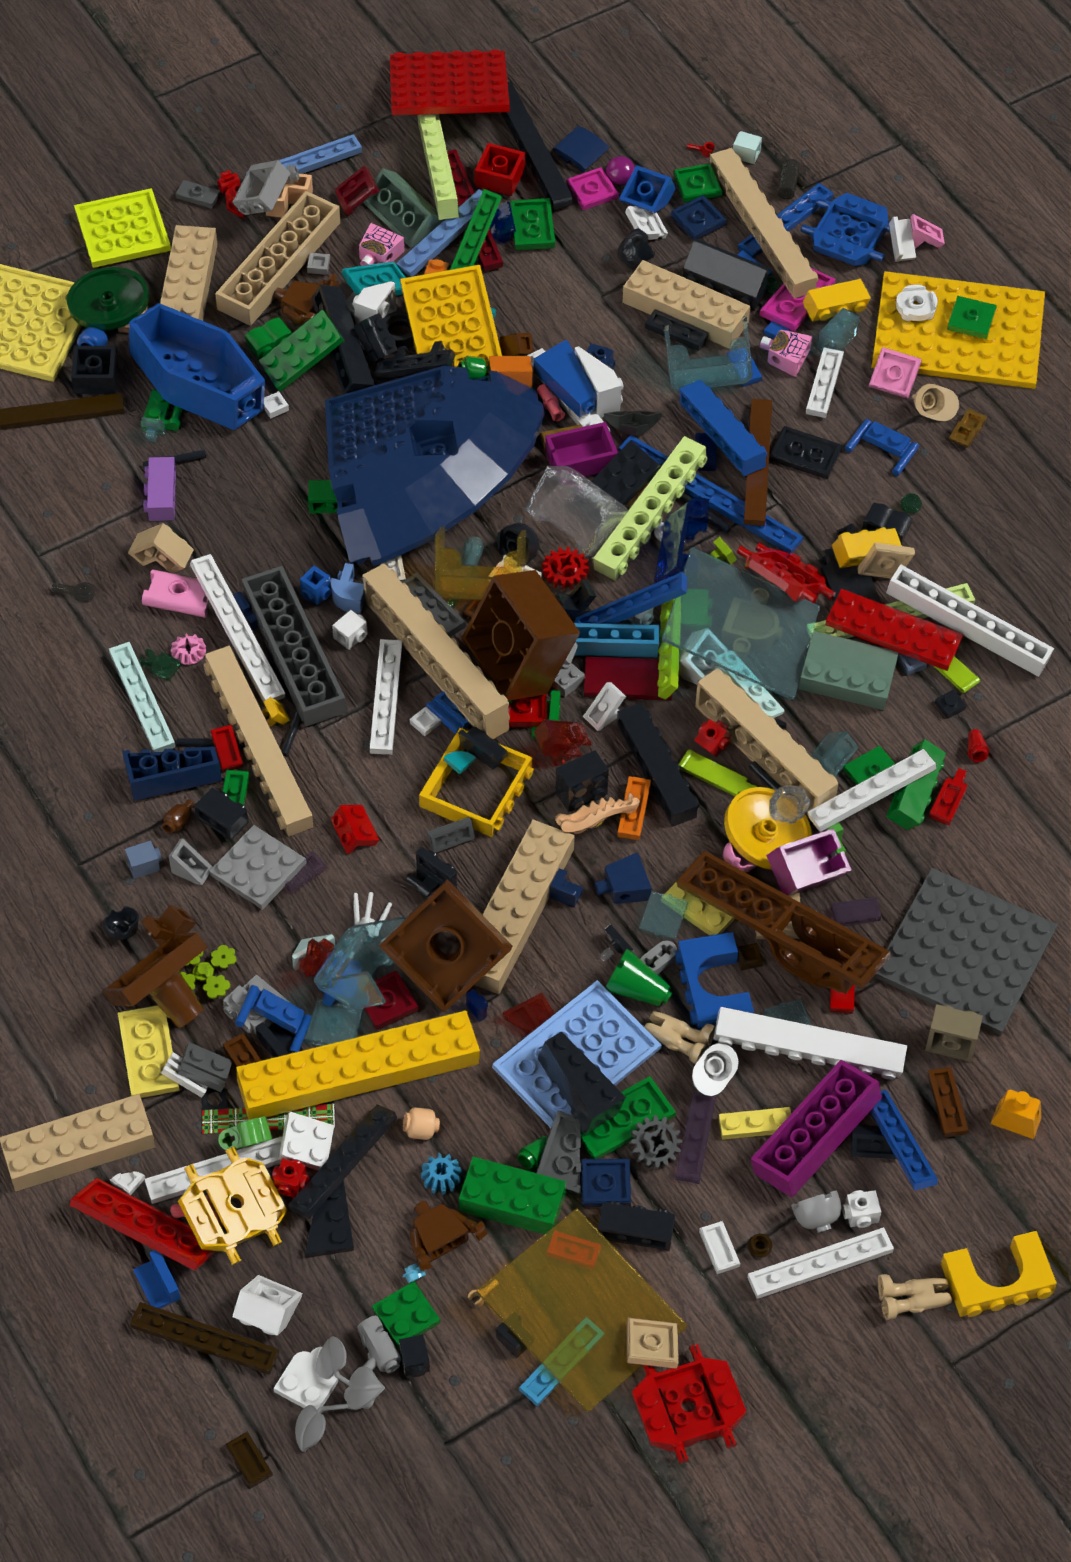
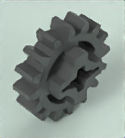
M654 1115L651 1122L648 1117H645L643 1124L638 1122L635 1125L638 1131L633 1130L630 1133L631 1136L635 1137V1139L629 1141V1145H635V1149L631 1151V1154L638 1153L639 1157L636 1161L645 1160V1167H648L651 1163H653L654 1169L659 1168L660 1163L663 1167L669 1165L668 1160L671 1162L676 1160L673 1153L679 1154L681 1152V1149L676 1147L682 1143L681 1139L676 1138L680 1130L673 1131L672 1128L675 1123L666 1124V1117L658 1121L657 1115ZM649 1127H656L651 1133L644 1132ZM665 1132L669 1135L670 1141L667 1139ZM657 1136V1143L659 1145L654 1148V1141L652 1139ZM641 1144L644 1145V1147H645V1149H646V1153H645L644 1150L642 1149ZM658 1152H667L665 1156L655 1158Z

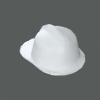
M718 1043L710 1046L703 1053L692 1071L693 1083L699 1092L704 1095L713 1096L719 1094L725 1088L738 1069V1057L733 1048L727 1044Z

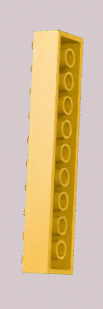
M462 1011L236 1067L237 1082L248 1120L264 1116L270 1117L478 1065L480 1049L467 1011Z

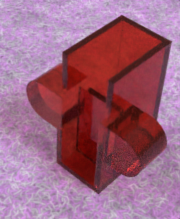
M544 719L534 731L544 756H550L554 766L565 764L571 756L581 757L582 754L579 749L581 745H592L583 724L578 722Z

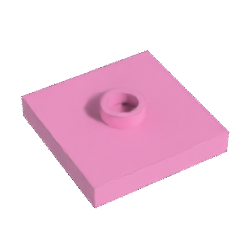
M882 347L869 387L908 399L922 360Z

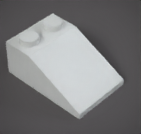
M579 346L575 347V355L596 393V408L594 411L600 418L604 417V413L620 411L621 403H623L621 395L623 382L621 378H617L614 370Z

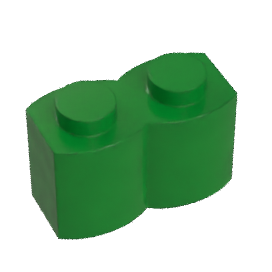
M274 318L263 326L256 327L244 335L245 343L254 356L260 360L289 337L292 332L280 318Z

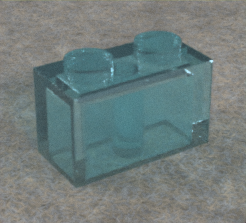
M842 308L820 331L818 348L822 351L823 348L841 351L858 333L860 317Z

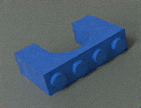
M733 932L678 941V949L674 951L676 964H680L682 969L679 971L681 984L686 985L687 990L684 991L687 1005L691 1004L690 1020L692 1025L696 1024L697 1030H701L706 1024L716 1026L720 1007L754 1014L749 992L716 996L706 992L698 982L700 974L709 968L737 963L738 950Z

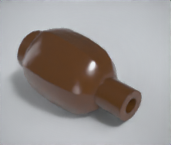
M188 799L184 804H177L168 811L162 824L165 832L169 834L179 832L190 819V810L194 806L193 801Z

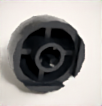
M524 523L510 524L498 532L497 535L498 550L502 549L504 555L524 565L537 556L540 547L539 538L529 525Z

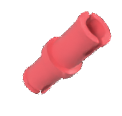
M546 384L540 385L537 388V393L543 401V407L549 411L553 421L556 420L558 422L562 420L565 413L559 406L557 396L553 395Z

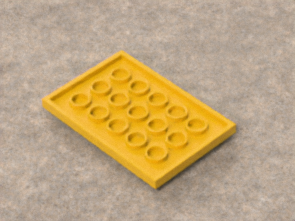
M480 265L400 279L417 354L431 352L434 342L442 341L444 347L447 350L452 349L455 354L452 367H458L459 361L463 360L466 356L484 358L488 366L489 356H502Z

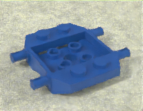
M845 193L833 201L819 198L817 206L827 209L826 213L817 227L813 228L803 224L800 231L811 235L814 251L853 266L867 264L871 258L882 262L885 254L874 250L884 234L890 232L887 207L849 193ZM850 216L861 219L863 221L859 222L857 220L851 219ZM846 233H852L854 235L847 236Z

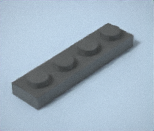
M418 573L401 582L408 586L410 593L414 597L417 596L423 608L432 613L438 625H443L449 637L466 628V622Z

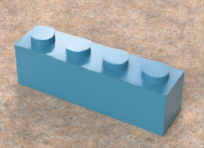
M574 623L580 631V635L576 640L578 647L574 656L658 657L659 625Z

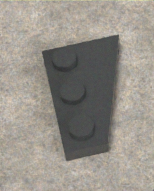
M561 1111L556 1112L536 1173L566 1181V1191L579 1196L581 1194L580 1122L578 1119H574L572 1115Z

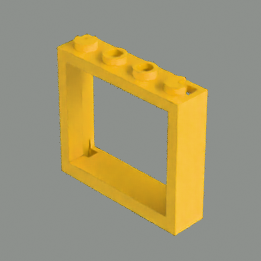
M459 728L419 794V805L423 809L454 822L469 817L472 821L473 830L493 837L496 830L499 831L502 828L506 813L509 814L512 811L514 799L516 796L519 797L521 795L525 780H529L533 774L532 757L501 745L508 751V756L501 763L517 769L519 772L491 820L485 819L436 798L453 769L444 761V756L451 752L464 751L465 749L460 745L458 732L462 728Z

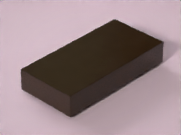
M248 1431L225 1444L250 1489L273 1476L272 1471Z

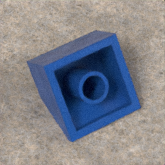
M636 165L619 200L656 213L667 206L676 188L671 177Z

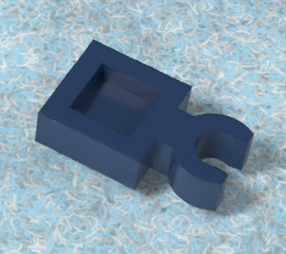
M241 591L233 594L251 630L257 629L258 625L256 622L258 620L255 614L251 612L250 605Z

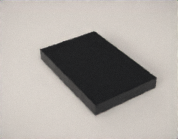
M784 426L772 449L769 460L829 479L843 445Z

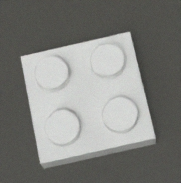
M289 1112L286 1115L279 1159L298 1160L305 1167L319 1170L329 1158L334 1125Z

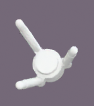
M370 892L365 917L360 921L358 893H354L355 927L353 933L360 940L372 941L374 936L379 937L380 929L390 911L392 903L389 902L376 925L375 920L370 918L373 902V893Z

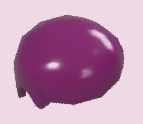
M617 156L608 162L606 175L613 184H627L635 166L629 158Z

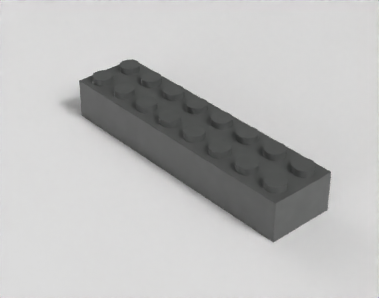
M283 566L241 579L243 595L250 605L251 612L255 614L258 620L256 623L304 726L306 727L346 713L345 696Z

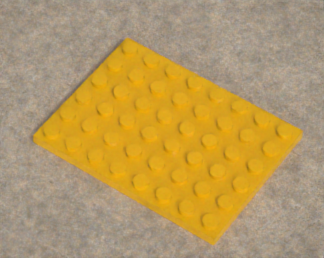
M884 271L872 368H875L883 347L920 358L922 361L917 374L1035 389L1045 291ZM909 285H922L926 287L925 290L930 293L932 290L936 294L938 303L932 319L923 321H905L902 319L901 314L896 308L897 295L903 291V288ZM957 296L997 305L987 339L947 330Z

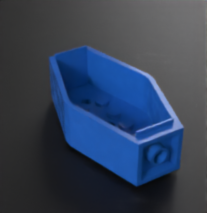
M160 303L129 322V353L162 398L168 403L232 430L237 429L264 410L265 380L235 340L225 330Z

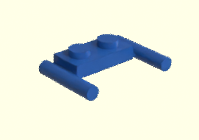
M865 419L844 447L846 452L851 453L862 438L885 451L901 457L892 470L894 475L899 476L918 450L919 444L910 442L911 438L876 421L872 423L870 420Z
M251 985L235 1025L243 1027L252 1009V1011L295 1033L296 1035L288 1053L299 1052L312 1017L307 1014L304 1015V1010L268 990L263 989L260 991L259 987Z

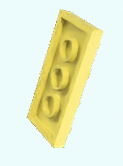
M158 1005L119 1012L118 1018L131 1096L140 1094V1097L143 1098L179 1091L178 1083L161 1074L173 1053L165 1013Z

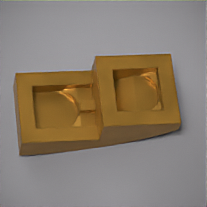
M968 408L962 420L958 421L949 440L968 448L985 424L987 416Z

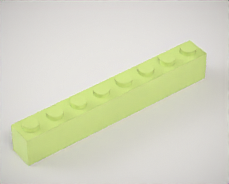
M439 114L417 115L439 220L459 217L457 195Z

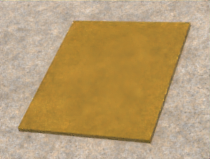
M578 1209L573 1210L572 1213L476 1291L587 1413L592 1411L597 1404L643 1366L641 1364L627 1363L628 1318L677 1323L678 1335L685 1331L688 1326Z

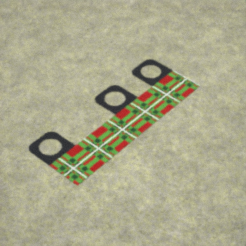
M212 1088L206 1089L202 1097V1134L221 1133L225 1129L237 1126L236 1124L248 1120L245 1108L227 1109L226 1089H223L221 1092ZM212 1092H218L222 1095V1102L217 1106H212L207 1102V1097ZM334 1101L290 1111L334 1125L335 1128ZM289 1112L266 1117L270 1131L284 1130L286 1115Z

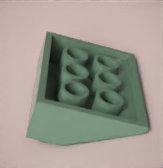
M814 631L804 663L799 690L884 710L898 652Z

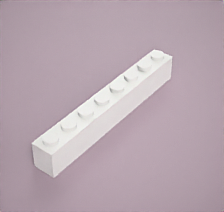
M901 564L889 582L887 594L952 630L962 633L963 636L1038 677L1054 650L1053 647Z
M724 1007L719 1009L713 1040H718V1043L727 1044L728 1046H732V1044L742 1045L743 1049L755 1051L757 1048L765 1050L766 1054L775 1056L779 1055V1053L786 1054L788 1058L793 1060L810 1059L812 1063L817 1065H825L826 1063L836 1065L840 1060H843L867 1075L877 1073L881 1074L882 1078L894 1080L896 1077L899 1078L903 1073L907 1045Z

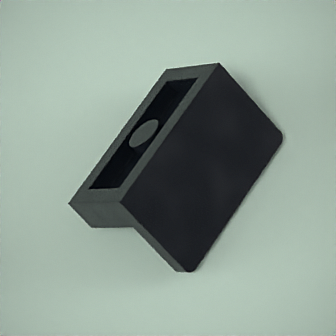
M475 725L467 733L462 729L458 732L460 745L492 770L508 756V751Z
M264 1022L255 1026L257 1039L273 1058L289 1054L288 1052L294 1037L287 1029L276 1023L269 1028Z
M857 1125L851 1132V1157L896 1159L878 1126Z

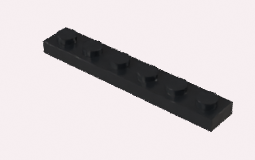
M376 1104L288 1204L290 1210L310 1219L397 1119L396 1113Z

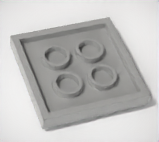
M253 825L209 872L211 877L263 910L307 862L305 857Z

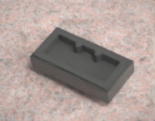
M183 180L176 192V199L213 209L220 197V190Z
M469 817L427 832L430 850L434 853L475 839L472 821Z

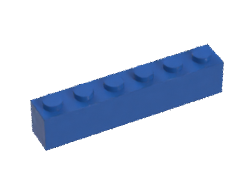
M700 379L679 388L681 406L743 476L766 467V449L758 444L753 434H749L743 423L734 417L732 411L723 405L722 400L713 394L709 386H706Z

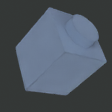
M151 841L125 849L127 862L134 879L160 871L159 861H162L159 849H154Z

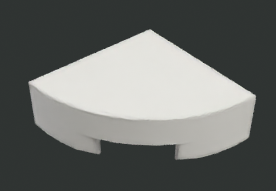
M135 1171L133 1173H119L110 1181L119 1190L132 1195L144 1181L145 1175Z

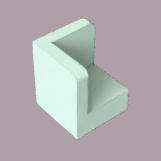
M742 131L738 133L733 144V150L736 155L740 156L741 161L755 164L761 151L762 137Z

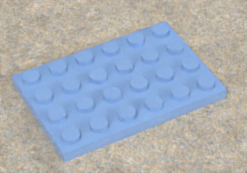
M597 980L494 1062L492 1068L551 1128L557 1111L569 1115L572 1114L570 1112L571 1107L566 1099L563 1100L559 1095L558 1086L556 1083H552L537 1059L546 1040L562 1031L615 1086L660 1050L661 1044Z

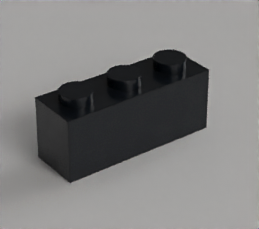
M603 1202L597 1239L670 1251L675 1214L663 1209L654 1211L638 1205L630 1207L618 1202Z

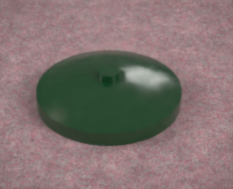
M121 267L101 268L83 275L71 286L67 295V306L71 317L78 324L86 328L95 327L101 330L116 329L129 324L133 318L140 316L145 311L149 302V292L145 280L138 273Z

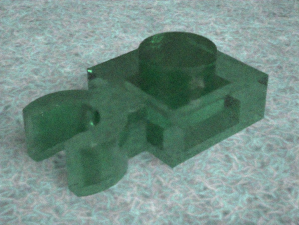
M150 649L145 650L146 656L149 659L141 657L139 659L141 666L145 668L151 667L152 674L171 681L181 667L180 660L163 652L158 657Z

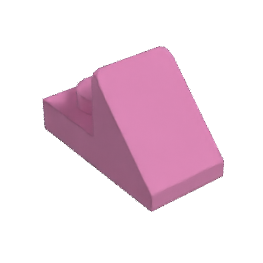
M915 214L910 216L915 249L924 241L937 248L945 244L941 228Z

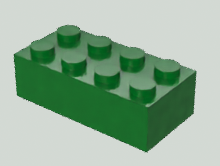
M473 1156L459 1197V1212L553 1236L566 1195V1181Z

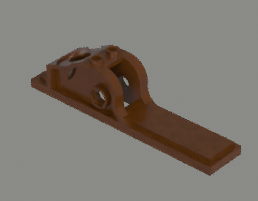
M705 850L676 881L677 887L759 932L769 943L772 955L778 964L790 974L810 985L834 989L845 994L853 985L863 989L891 957L889 950ZM790 922H792L793 930L801 940L800 942L783 932Z

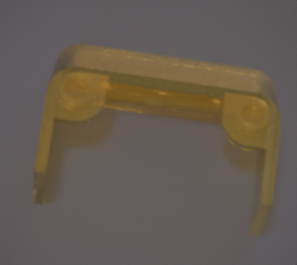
M440 527L435 534V590L442 598L481 600L494 575L525 571L526 530H522L517 538V551H511L505 556L504 567L462 565V557L459 551L453 548H445V527Z

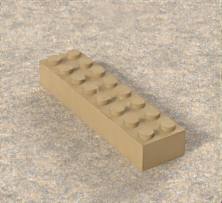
M305 191L215 293L217 310L251 326L274 300L275 290L278 287L283 289L309 260L310 253H315L340 224L339 206Z
M716 668L698 681L695 707L715 723L717 720H720L729 727L727 731L732 735L731 741L752 762L756 761L807 812L836 797L838 782L835 776L826 772L820 762L813 759L802 745H798L786 730L781 729L772 716H768L757 702H753L741 687L736 686L728 674Z
M532 820L483 913V916L513 947L503 959L474 985L500 994L549 899L550 885L558 869L564 870L574 851L575 835Z

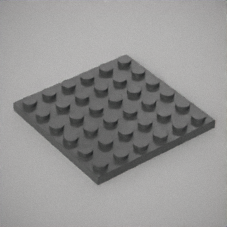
M931 868L887 948L890 951L891 957L874 975V978L935 1006L936 1004L949 1005L954 1009L973 1011L983 1015L980 1027L1001 1036L1047 949L1058 924Z

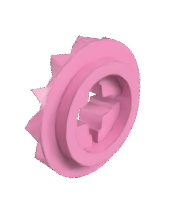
M185 634L184 637H177V640L172 642V657L181 664H195L205 656L206 645L203 639L198 638L196 634L193 636ZM187 644L191 647L190 654L186 651Z

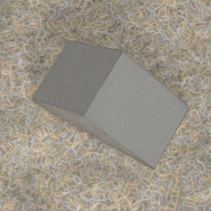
M183 838L178 841L169 855L172 874L197 885H203L210 874L209 871L212 866Z

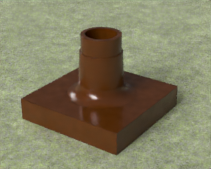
M448 879L381 940L378 945L443 1012L450 1008L503 959L513 947ZM442 931L453 933L458 937L459 941H449L444 937Z
M197 932L174 934L102 990V992L113 1006H134L149 994L175 1026L181 1028L196 1018L204 1010V1007L180 973V969L208 947Z

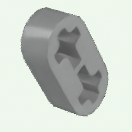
M662 941L640 959L648 965L654 962L651 969L656 974H659L675 961L674 951L677 950L676 945L671 941ZM662 950H664V951H666V952L670 950V955L667 954V953H665V954L662 956Z

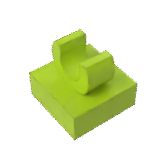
M720 537L713 542L717 549L709 555L717 566L723 563L725 559L730 565L737 560L733 551Z

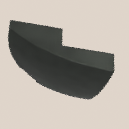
M638 410L637 412L616 411L604 413V419L612 426L634 436L651 429L662 417V412Z

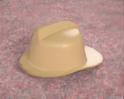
M935 384L923 385L912 396L919 414L937 421L951 420L959 409V401L956 394L950 389Z

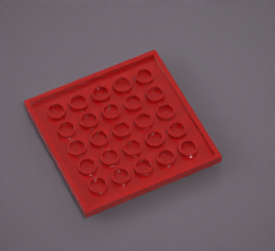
M494 49L483 52L473 50L471 52L453 51L451 53L435 51L433 53L415 52L413 54H404L397 52L390 54L392 115L510 112L505 51Z

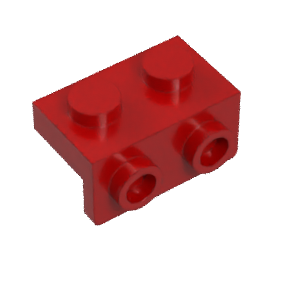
M340 805L332 816V824L347 854H351L356 846H375L378 843L379 838L363 805Z

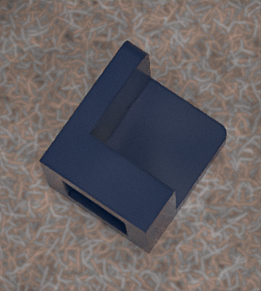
M559 868L550 885L549 898L575 908L583 892V887L567 881V871Z

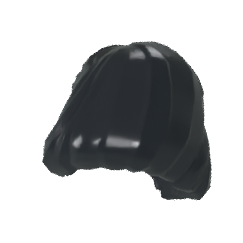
M640 228L631 231L618 247L622 262L631 269H636L642 260H650L655 255V251L647 243L648 235Z

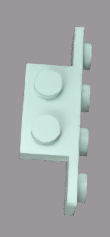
M728 652L715 658V662L730 676L733 683L741 687L753 702H757L768 716L775 718L784 713V709L733 652Z

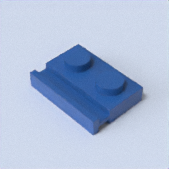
M444 691L435 696L433 701L426 703V707L439 717L441 722L455 734L459 728L465 729L471 724L446 696Z

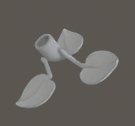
M331 1336L321 1348L316 1368L321 1378L328 1380L334 1375L349 1386L344 1393V1399L347 1401V1404L322 1406L318 1409L313 1405H308L301 1411L296 1422L295 1435L297 1444L303 1452L317 1444L324 1434L326 1421L324 1415L321 1414L322 1412L346 1408L351 1410L369 1409L373 1405L375 1398L385 1389L374 1372L368 1367L362 1366L357 1368L352 1374L350 1381L340 1375L339 1370L345 1366L347 1356L343 1343L334 1336Z

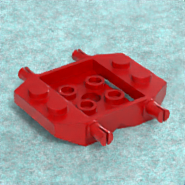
M761 542L755 547V550L758 552H751L743 546H740L737 550V554L746 558L745 569H753L783 589L794 602L802 601L806 598L810 602L815 603L819 594H823L831 600L836 594L835 591L825 585V577L818 573L816 567L810 564L806 565L794 553L789 554L788 552L769 549Z
M699 1344L689 1347L693 1362L658 1373L655 1371L654 1366L643 1365L646 1377L632 1390V1396L650 1445L670 1452L675 1451L679 1464H683V1460L684 1463L689 1461L685 1448L700 1440L723 1436L727 1449H730L731 1445L732 1448L735 1447L737 1443L732 1431L746 1415V1408L728 1362L703 1357ZM705 1376L721 1418L720 1421H717L701 1377ZM689 1401L696 1408L691 1412L683 1410L681 1405Z

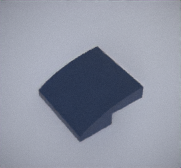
M577 126L553 150L566 163L571 161L584 173L610 147L589 130Z

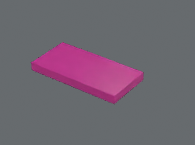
M811 268L818 275L816 288L835 284V278ZM783 283L762 307L759 316L774 321L795 332L809 315L802 303L806 295L793 298Z

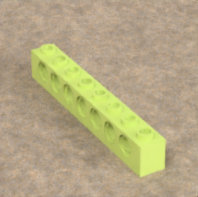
M685 436L682 438L594 556V570L615 581L626 572L628 563L631 559L634 560L637 557L640 547L649 541L651 532L654 528L657 529L660 526L662 517L665 513L671 511L676 498H680L683 495L685 486L688 482L691 483L694 480L699 467L702 468L707 461L705 446Z

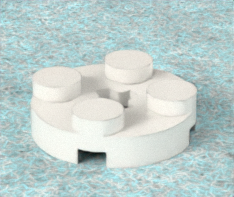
M922 285L906 286L897 295L896 308L905 321L930 320L933 318L937 308L938 300L936 294L932 290L931 293L925 290L926 287Z

